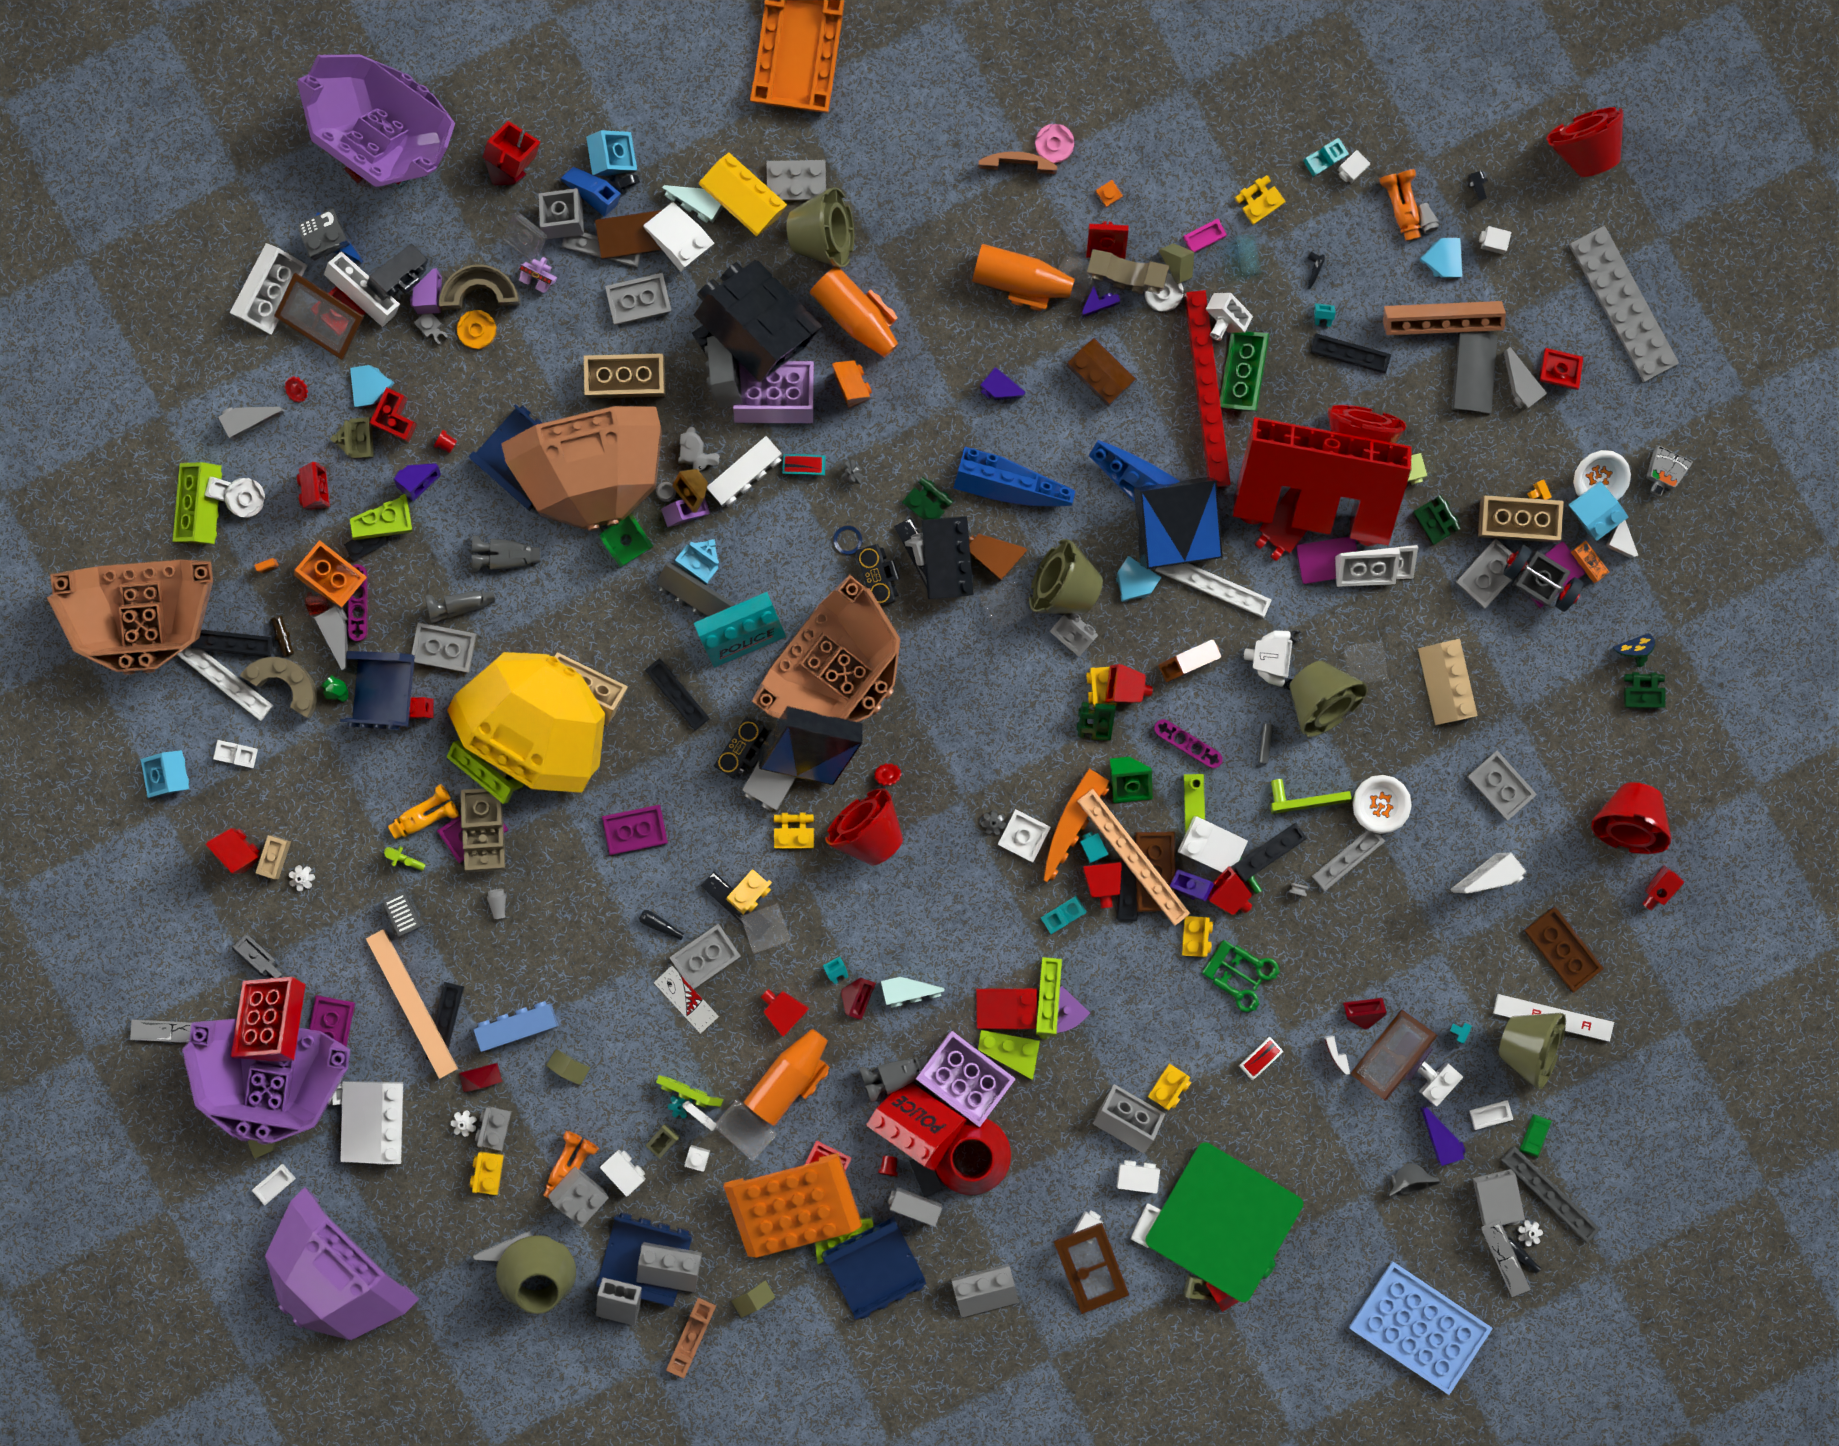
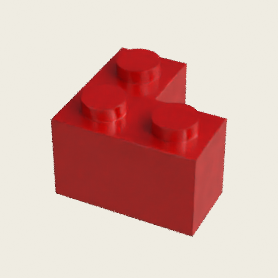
M386 387L370 424L407 442L410 441L417 427L414 421L401 416L408 398Z

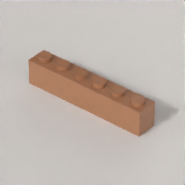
M1502 301L1384 306L1383 325L1386 335L1504 330L1506 312Z

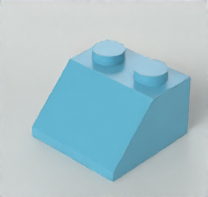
M601 130L586 137L592 175L609 176L637 171L631 132Z
M1601 481L1569 504V507L1586 532L1596 541L1628 518L1620 503Z
M182 750L159 753L141 759L148 798L189 789V779L186 774L185 758Z

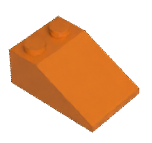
M855 361L835 362L832 364L834 376L848 408L870 400L869 394L872 393L869 383H864L862 376L865 374L860 364L856 365Z
M320 540L294 570L295 577L341 608L367 578Z

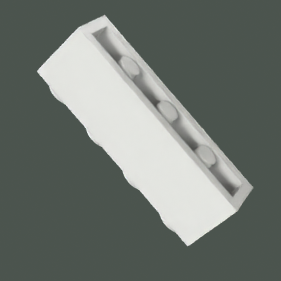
M340 252L328 262L324 275L383 327L396 315L400 304L390 297L381 300L366 285L369 276L346 255Z
M765 436L709 484L707 490L722 507L725 505L730 506L737 500L735 497L740 492L744 494L752 487L750 485L751 482L755 479L757 481L762 479L767 474L765 470L770 466L774 468L782 461L780 459L782 453Z

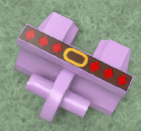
M544 257L540 261L533 259L531 264L525 262L519 267V270H521L519 281L530 284L534 277L539 280L536 289L543 293L547 292L558 277L548 273L552 267L546 265L547 259Z

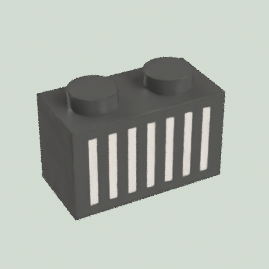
M407 890L382 900L384 904L382 905L383 912L386 916L390 917L392 921L390 927L394 934H398L400 937L423 926Z

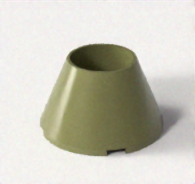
M829 188L790 211L787 218V237L791 249L796 254L835 267H845L850 262V259H848L849 252H853L854 224L850 206L845 205L843 200L845 195L839 188Z
M1062 539L1058 541L1059 545L1056 548L1051 547L1039 564L1031 584V589L1034 591L1033 598L1029 597V604L1031 609L1037 613L1085 614L1091 610L1098 600L1102 590L1103 578L1073 541Z
M1316 661L1302 669L1293 678L1289 686L1300 730L1307 737L1318 736L1344 721L1341 717L1349 711L1353 713L1363 702L1368 692V687L1363 681L1325 661Z
M1563 1013L1512 1016L1504 1030L1499 1047V1057L1538 1090L1545 1087L1559 1056L1556 1055L1559 1044L1563 1043L1566 1029V1015Z
M529 1236L515 1241L506 1248L496 1268V1281L502 1295L515 1306L534 1314L545 1313L565 1299L572 1290L576 1280V1264L573 1255L564 1244H560L547 1236ZM534 1275H544L553 1280L548 1287L541 1290H530L521 1285L525 1279Z

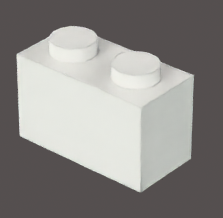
M618 1150L600 1168L627 1197L646 1179L644 1177L645 1172L638 1165L635 1167L630 1162L632 1158L626 1151L621 1152Z
M1124 1160V1163H1119L1116 1187L1118 1189L1157 1193L1160 1169L1155 1168L1156 1164L1144 1163V1166L1136 1165L1135 1161Z

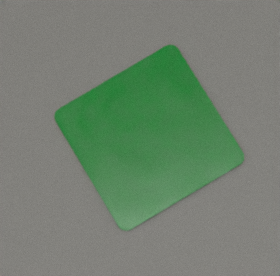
M1203 1142L1196 1149L1148 1232L1145 1241L1153 1250L1238 1301L1247 1302L1252 1297L1302 1210L1304 1203L1301 1197L1215 1146Z

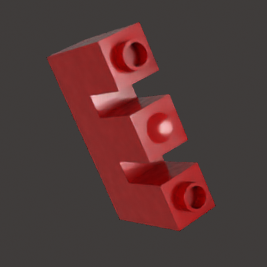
M1254 417L1235 490L1233 517H1239L1242 521L1249 524H1259L1260 522L1272 524L1281 487L1286 486L1296 488L1292 507V528L1331 534L1340 498L1355 499L1350 515V538L1356 539L1359 543L1366 546H1374L1376 544L1389 546L1411 472L1412 446Z

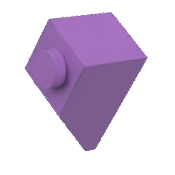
M437 268L432 269L413 288L410 304L417 314L441 313L439 298L442 290V276Z
M705 497L697 513H693L684 500L675 501L661 508L667 527L680 525L710 514Z

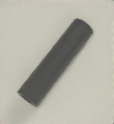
M1263 723L1258 763L1268 764L1273 730L1272 724Z

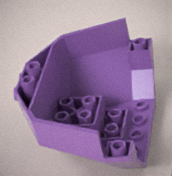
M360 54L318 55L309 74L299 78L297 81L311 141L375 187L429 175L436 170L447 150L455 122L436 97L429 92L428 88L419 85L406 73Z
M237 1018L191 1023L189 1043L183 1048V1054L195 1107L228 1134L238 1137L242 1141H249L251 1139L258 1141L260 1144H269L315 1127L348 1069L351 1049L321 1031L299 1028L294 1060L276 1062L231 1057Z
M304 1187L290 1201L265 1255L276 1296L280 1303L278 1307L285 1314L290 1313L294 1317L293 1322L299 1328L305 1327L309 1330L347 1340H353L405 1314L419 1298L406 1285L401 1286L375 1264L325 1214L318 1204L319 1200Z

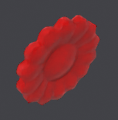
M295 376L287 379L284 388L289 399L298 403L305 401V398L308 397V390L304 381Z
M892 763L880 765L874 773L875 780L883 786L895 785L902 776L901 769Z

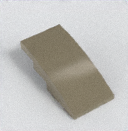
M484 788L461 790V821L465 872L505 870L502 803Z

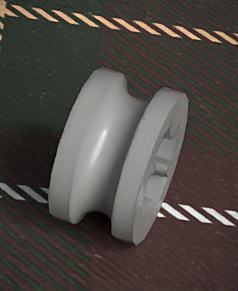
M1291 883L1292 889L1289 890L1290 893L1307 896L1305 891L1309 887Z

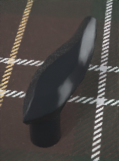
M1313 252L1308 256V259L1315 262L1309 279L1308 289H1311L1325 261V255L1318 256Z

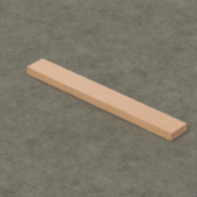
M1091 789L1077 800L1082 809L1172 924L1175 926L1187 917L1190 912L1094 789Z
M385 929L366 938L439 1079L456 1071L458 1067Z

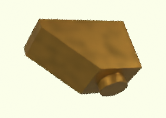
M698 469L680 471L672 487L692 512L697 513L705 497L708 482Z

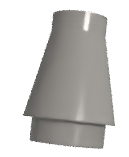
M1423 203L1417 208L1421 230L1424 231V234L1437 231L1439 229V221L1429 207V204Z
M503 889L488 891L487 900L493 913V918H504L506 893H504Z

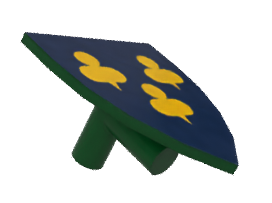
M1648 633L1612 648L1620 655L1635 657L1637 667H1643L1648 660V656L1655 648V639Z

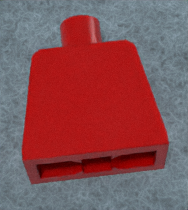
M1122 664L1111 665L1109 668L1105 703H1140L1143 701V696L1150 697L1152 695L1153 687L1145 684V674Z
M411 697L409 719L434 718L433 698Z
M1121 862L1083 866L1091 897H1100L1101 908L1113 907L1111 895L1120 894Z
M1663 865L1645 889L1649 896L1642 904L1651 911L1658 902L1664 906L1685 881ZM1659 889H1663L1662 893L1657 894Z
M1228 866L1213 882V888L1207 899L1232 915L1239 909L1243 913H1247L1252 908V904L1248 901L1252 894L1238 875Z
M767 989L760 997L769 1005L764 1010L765 1015L783 1037L809 1010L808 1006L784 991L776 996Z

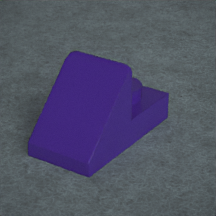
M1093 286L1082 310V317L1119 305V295L1109 293L1102 296V300H1099Z
M1178 869L1169 887L1192 900L1196 898L1206 902L1214 884L1211 881Z

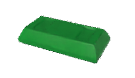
M1533 1114L1519 1151L1538 1158L1552 1121Z

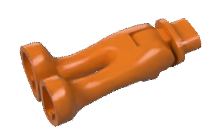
M1415 169L1407 170L1397 175H1387L1379 179L1380 184L1389 193L1396 222L1401 229L1400 232L1404 233L1406 241L1421 237L1419 232L1421 226L1418 225L1420 223L1419 212L1411 189V182L1416 176ZM1397 180L1400 185L1405 204H1402L1397 186Z
M565 1131L563 1138L566 1144L560 1158L551 1171L548 1183L546 1184L547 1189L543 1194L545 1197L549 1198L548 1195L574 1167L580 1169L588 1155H595L599 1148L595 1144L584 1139L570 1166H567L582 1137L573 1132Z

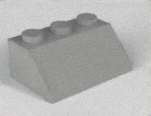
M1114 1084L1092 1124L1144 1154L1154 1141L1165 1113Z
M644 1242L641 1247L636 1282L696 1292L702 1252Z
M1009 1264L951 1278L961 1318L1019 1303Z

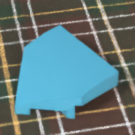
M1460 238L1439 239L1432 244L1431 248L1419 260L1423 264L1426 263L1433 271L1435 277L1461 278Z
M371 365L350 368L354 407L376 405L377 402H380L386 387L391 388L394 384L378 368Z
M715 539L698 543L690 542L675 559L677 565L705 585L708 584L718 570L719 562Z
M1128 556L1119 569L1116 578L1121 592V601L1146 598L1147 595L1152 593L1161 577L1150 569L1144 568L1139 562Z

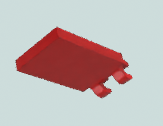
M1290 487L1277 504L1272 524L1264 522L1258 529L1262 535L1254 545L1261 549L1267 541L1277 547L1270 556L1275 561L1280 558L1284 551L1290 554L1307 532V530L1291 527L1292 507L1296 488Z

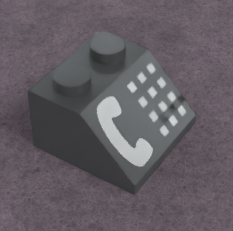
M334 208L297 224L305 247L314 261L350 245Z

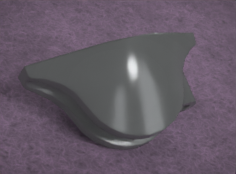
M1406 1164L1398 1170L1396 1175L1391 1176L1394 1188L1389 1193L1390 1198H1395L1440 1184V1180L1428 1175L1419 1165Z

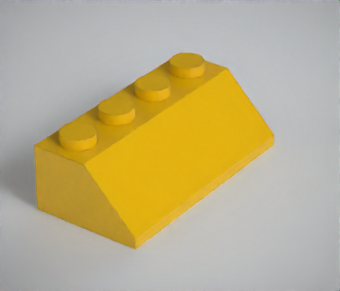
M730 153L718 160L698 183L755 236H758L777 221L787 206L780 197Z

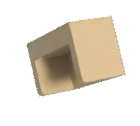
M268 835L256 874L279 879L291 841Z

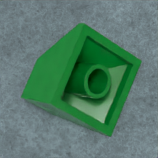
M1131 757L1110 758L1113 803L1153 799L1152 768Z

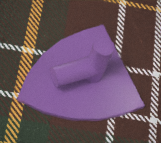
M1063 986L1060 987L1057 1033L1076 1027L1090 1014Z

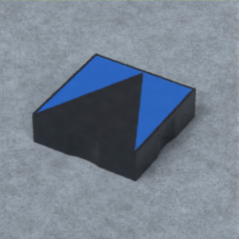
M1211 477L1183 480L1174 484H1155L1134 488L1135 510L1139 524L1138 544L1141 566L1146 569L1223 558L1217 480Z
M787 706L777 721L776 728L768 735L759 749V769L834 785L863 743V723L824 716L812 711Z

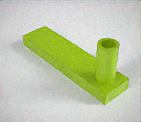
M459 740L453 742L447 758L501 803L509 802L513 791L523 787L524 784L515 778L506 780L480 757L464 748Z
M1184 774L1185 834L1194 816L1205 820L1204 774Z
M1276 779L1271 781L1275 802L1270 806L1271 814L1348 803L1351 800V793L1347 791L1286 801L1283 780Z
M1042 957L1036 1027V1035H1039L1044 1040L1050 1036H1056L1062 967V959Z

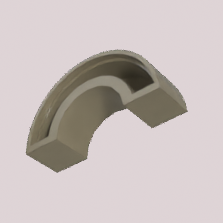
M1093 249L1087 273L1092 276V280L1113 284L1115 289L1124 290L1126 287L1132 289V292L1137 294H1143L1144 291L1160 294L1164 290L1169 265L1151 261L1150 263L1133 262L1119 258L1109 252Z
M470 265L456 271L445 282L439 298V307L442 310L462 309L465 297L473 290L480 288L494 292L501 307L520 306L521 302L515 286L503 272L488 265Z
M267 657L253 662L240 674L241 677L258 687H262L265 682L271 679L280 678L285 680L293 692V701L290 707L303 716L312 718L317 704V691L310 674L299 664L280 657Z

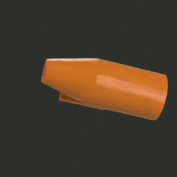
M982 244L972 282L1010 292L1008 299L1012 300V304L1023 306L1024 303L1031 305V309L1042 311V309L1047 308L1049 298H1070L1075 279L1040 259Z
M834 267L828 271L810 290L809 293L851 337L884 358L898 346V342L889 328L893 326L898 318L895 312L882 302L881 297L871 289L865 295L840 267Z
M811 1029L778 1056L744 1100V1103L762 1119L776 1126L799 1094L805 1099L811 1096L816 1090L818 1082L827 1076L830 1067L820 1058L828 1040L814 1029Z

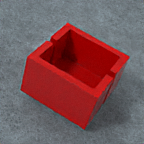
M507 121L487 141L482 158L496 167L500 165L502 171L516 178L536 158L541 141L526 132L519 148L518 143L523 130Z

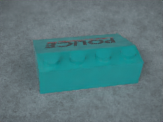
M767 592L694 623L699 638L714 668L787 637Z

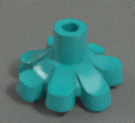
M672 1095L670 1097L672 1103L668 1104V1109L673 1110L672 1116L676 1118L680 1115L682 1118H686V1112L688 1111L682 1105L686 1101L692 1103L693 1099L686 1100Z

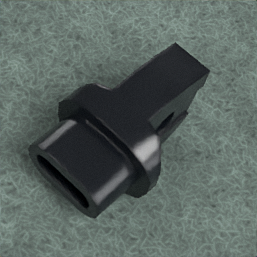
M1483 171L1469 174L1468 179L1470 183L1468 187L1475 186L1479 201L1487 199L1483 184L1488 182V178L1484 177Z
M616 175L614 176L615 179L608 182L621 195L627 193L626 188L641 183L638 175H629L624 178Z

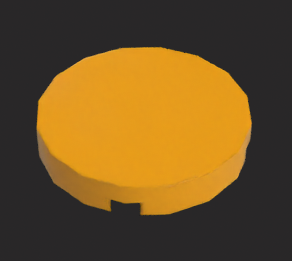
M482 310L468 311L460 317L457 324L458 337L465 346L471 349L485 348L493 342L496 336L495 322L488 313Z

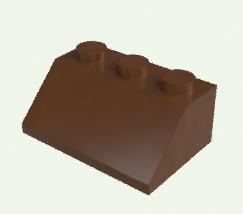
M1095 338L1087 343L1067 363V367L1108 407L1136 380Z

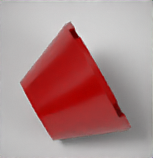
M1607 107L1572 118L1573 123L1565 127L1561 124L1547 135L1546 140L1580 177H1590L1603 173L1615 167L1621 161L1623 110L1619 108L1618 111L1615 107Z
M1333 405L1332 409L1328 408V418L1332 432L1396 443L1406 429V423L1403 420L1383 412V415L1373 413L1370 408L1353 405Z
M1630 782L1621 785L1594 817L1591 824L1592 832L1602 842L1616 849L1618 845L1629 848L1630 853H1661L1668 849L1672 841L1663 795L1656 788L1643 783Z
M886 789L872 790L867 793L868 797L861 801L856 799L843 809L827 830L829 836L825 840L829 846L871 866L881 864L889 859L900 848L903 842V835L891 794Z
M962 1116L966 1121L936 1167L935 1172L943 1184L957 1193L964 1195L983 1194L995 1188L1006 1176L1011 1162L1010 1144L1003 1130L993 1121L986 1118L979 1127L966 1116ZM965 1140H980L991 1150L990 1163L979 1174H964L955 1167L952 1161L955 1148Z

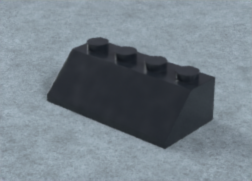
M967 516L921 520L928 599L974 595Z

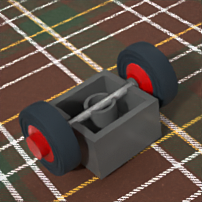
M1524 545L1518 547L1508 557L1503 574L1509 579L1516 577L1512 586L1544 606H1550L1557 593L1560 594L1555 607L1563 612L1567 611L1578 600L1583 582L1573 577L1565 586H1562L1570 571L1538 551L1531 553V550Z

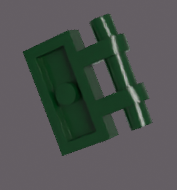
M922 477L918 482L924 487L920 492L914 487L902 503L922 520L941 518L945 511L940 508V505L944 503L950 507L953 500L948 497L945 491L942 492L935 487L934 482ZM928 492L938 498L935 503L926 497Z
M1442 495L1435 498L1438 504L1437 507L1434 508L1430 501L1413 511L1414 516L1432 545L1451 535L1447 529L1449 526L1453 528L1454 532L1461 529L1458 523L1459 519L1453 515L1448 507L1450 506L1448 501H1445ZM1442 511L1448 521L1443 523L1438 512Z
M1639 672L1624 674V682H1632V687L1624 688L1625 708H1665V688H1658V682H1665L1664 674H1657V672H1650V674H1639ZM1640 682H1649L1650 688H1640Z
M1082 702L1081 708L1078 711L1080 719L1076 726L1077 736L1083 738L1085 733H1091V740H1111L1115 705L1095 704L1094 710H1090L1089 703ZM1087 719H1093V723L1088 724Z

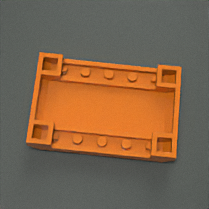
M765 0L750 102L822 113L829 112L845 0Z
M839 1153L820 1157L817 1162L745 1181L743 1178L724 1183L723 1186L748 1257L757 1258L849 1234L862 1227V1221Z

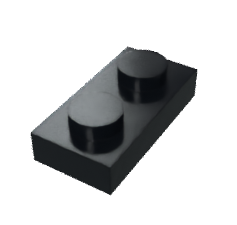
M385 536L358 540L352 539L345 543L344 546L353 562L389 542Z

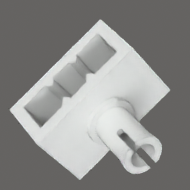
M1214 293L1206 307V310L1217 321L1210 336L1218 341L1222 340L1225 331L1228 333L1245 332L1253 317L1232 293Z
M1422 1060L1419 1064L1423 1068L1417 1065L1415 1070L1427 1079V1083L1420 1089L1419 1093L1437 1107L1460 1082L1463 1076L1446 1062L1435 1071Z

